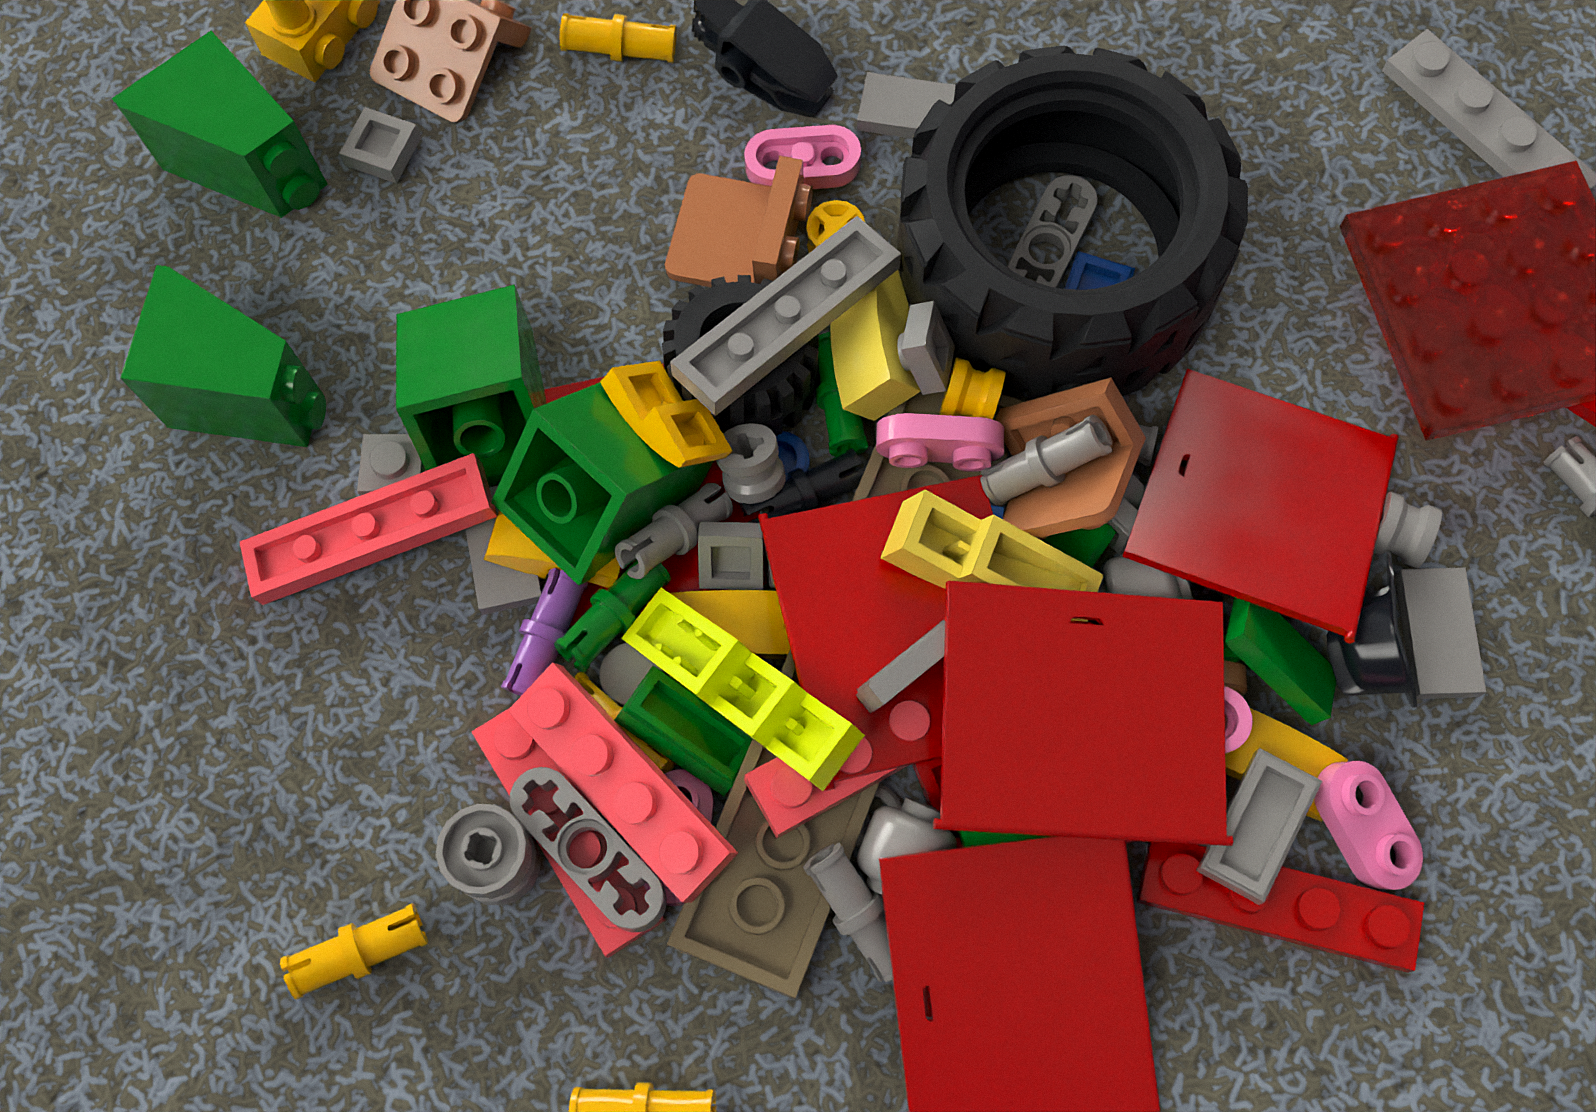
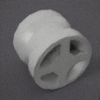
M753 423L738 425L727 430L723 435L733 451L727 458L716 460L723 472V485L729 497L739 503L746 504L760 503L774 497L783 488L786 481L784 465L778 457L779 450L775 434L770 428L762 424Z
M1388 492L1386 494L1374 554L1381 555L1391 551L1392 554L1400 556L1404 565L1415 569L1419 568L1424 563L1435 542L1442 520V510L1431 505L1417 508L1408 505L1404 496Z

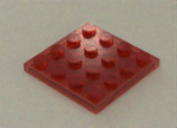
M1577 160L1345 215L1339 226L1425 441L1596 400V201Z

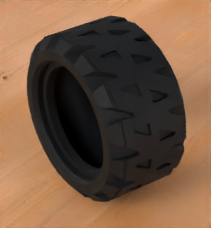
M1063 45L1022 51L1019 55L1018 63L1006 67L998 60L992 61L955 84L954 101L951 104L940 99L933 104L914 133L911 157L905 158L897 250L901 253L898 271L907 301L912 305L935 301L955 345L953 358L957 357L967 360L973 369L987 372L992 368L1005 371L1002 394L1007 395L1027 389L1029 392L1026 401H1030L1107 378H1112L1122 396L1144 388L1158 372L1161 374L1169 372L1193 348L1206 322L1210 319L1240 252L1238 249L1248 223V186L1245 180L1240 179V154L1222 121L1219 118L1207 119L1205 102L1196 92L1166 71L1161 78L1148 72L1144 62L1137 57L1103 48H1095L1093 55L1075 54L1071 47ZM1045 172L1077 174L1092 178L1115 189L1139 210L1154 235L1159 258L1136 276L1111 286L1084 290L1050 287L1024 278L999 262L979 239L971 224L969 214L987 194L1013 179Z

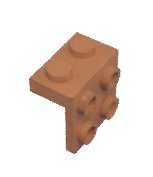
M395 0L370 67V76L374 82L448 121L462 122L470 113L497 42L521 48L527 41L532 28L513 19L516 8L501 0H482L481 2L478 0Z
M779 155L772 186L701 173L691 176L687 183L665 261L667 276L675 281L712 287L711 279L724 276L726 282L729 283L738 282V275H751L752 283L761 284L764 278L774 281L796 264L800 238L795 237L798 222H806L808 219L813 194V186L804 184L803 160Z
M1112 378L1000 409L995 421L1004 426V443L1012 456L1024 451L1026 442L1040 435L1050 438L1084 421L1086 417L1092 414L1101 419L1112 440V445L1110 446L1112 452L1110 454L1100 456L1065 473V479L1061 483L1051 488L1045 487L1042 484L1011 499L1003 514V520L1039 540H1043L1050 535L1076 529H1096L1109 522L1116 515L1146 437Z

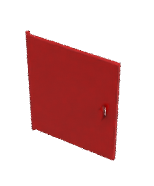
M1187 369L1122 557L1344 636L1346 643H1353L1355 641L1399 436L1391 434L1389 437ZM1182 461H1188L1186 467H1180Z
M982 475L769 519L767 513L758 515L799 685L808 694L860 730L865 735L864 738L867 739L872 750L870 763L864 770L855 774H848L839 770L827 785L825 791L835 789L834 782L942 758L944 657L886 704L871 713L860 702L856 694L858 693L857 689L945 619L946 589L881 559L903 501L923 490H927L982 520L994 515L989 498L982 488L980 481ZM903 701L918 702L925 707L929 714V729L918 740L904 741L898 738L890 728V714L893 708Z
M948 580L945 592L940 819L934 818L933 829L1232 846L1233 837L1227 835L1223 602ZM1071 619L1096 620L1100 625H1095L1092 622L1071 621Z
M1045 836L878 858L908 1112H1161L1126 840Z

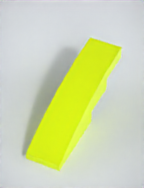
M663 588L658 590L621 638L822 791H824L865 736L852 723L808 694L792 679L752 653L736 638Z

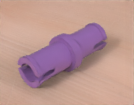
M556 568L549 570V577L531 620L524 619L519 629V632L524 637L506 680L501 685V688L516 695L522 696L552 662L555 663L559 652L556 650L554 643L568 631L583 592L588 587V582L578 586L563 570L559 571Z

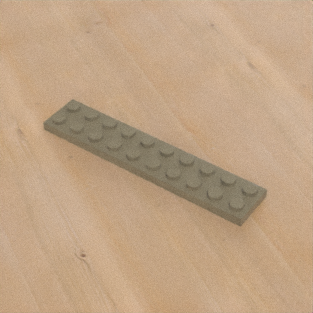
M945 391L925 395L919 392L892 409L888 416L903 413L939 415ZM1001 393L993 420L996 419L1000 409L1023 402ZM1005 443L1004 455L992 461L991 467L1006 459L1009 449ZM875 445L852 501L982 474L981 471H961L954 468L953 463L927 462L924 466L916 468L896 467L889 463V458L877 452ZM790 649L781 673L799 685ZM752 739L715 827L738 854L692 903L683 904L667 946L791 999H795L831 908L811 876L806 874L803 867L817 852L831 844L836 845L837 843L842 845L845 850L844 853L850 860L880 782L776 839L744 781L745 774L771 761L776 756Z

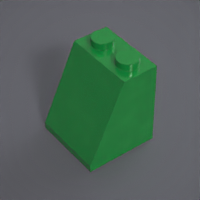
M209 31L111 98L154 160L164 171L282 218L294 209H304L311 205L318 197L319 191L328 185L293 119L212 31Z
M156 265L120 379L167 428L308 447L312 429H320L324 422L326 399L287 341L172 268Z
M515 284L399 313L396 320V410L426 471L474 453L483 463L489 486L499 484L532 410L547 404L533 330Z
M597 383L532 410L491 503L580 586L594 577L597 571L616 557L615 546L620 541L628 539L652 523L653 515L665 505L672 504L677 506L695 494L714 461L681 468L668 462L634 432L616 409L601 383Z

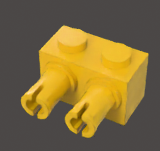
M263 0L246 20L245 24L263 56L316 83L326 69H333L340 63L345 52V45L358 29H364L373 22L380 0Z

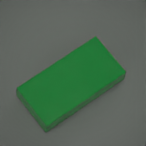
M1235 597L1225 645L1306 722L1314 725L1331 718L1336 686L1332 665L1278 612Z
M655 666L650 668L614 720L722 796H725L733 786L753 739Z

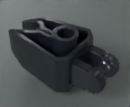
M694 0L693 12H695V18L692 19L694 38L697 37L698 42L703 41L705 47L716 53L715 69L727 83L736 88H743L780 111L806 117H815L833 95L834 90L831 86L838 77L819 42L767 0H748L744 6L735 0Z

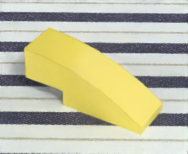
M898 270L830 324L833 365L842 409L873 421L921 392L912 372L904 370L898 356V337L905 331L910 309Z
M923 490L903 501L881 555V559L946 589V582L949 580L1098 592L1104 576L1102 573L996 515L980 520L927 490ZM1071 619V621H1088L1087 619Z

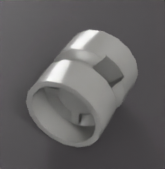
M475 804L459 810L446 821L438 836L436 859L441 874L451 886L485 905L503 906L519 900L532 889L540 874L542 856L537 841L515 816L496 805Z

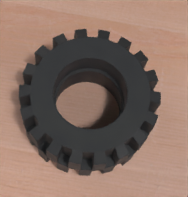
M738 275V282L729 283L726 282L724 276L711 279V288L705 290L700 285L688 291L689 303L679 300L671 309L672 320H666L663 328L664 368L683 401L697 398L672 376L670 361L773 282L772 280L764 278L761 284L752 283L751 275ZM819 334L814 336L715 416L711 413L723 434L735 426L753 423L762 424L770 428L775 436L783 433V424L794 428L802 420V409H810L814 400V389L817 388Z

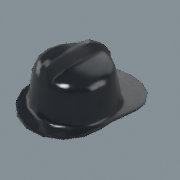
M1391 551L1386 554L1387 587L1364 597L1355 641L1353 643H1346L1344 636L1328 631L1326 635L1327 652L1338 688L1343 694L1357 696L1405 693L1409 704L1414 708L1417 707V697L1408 659L1398 630Z

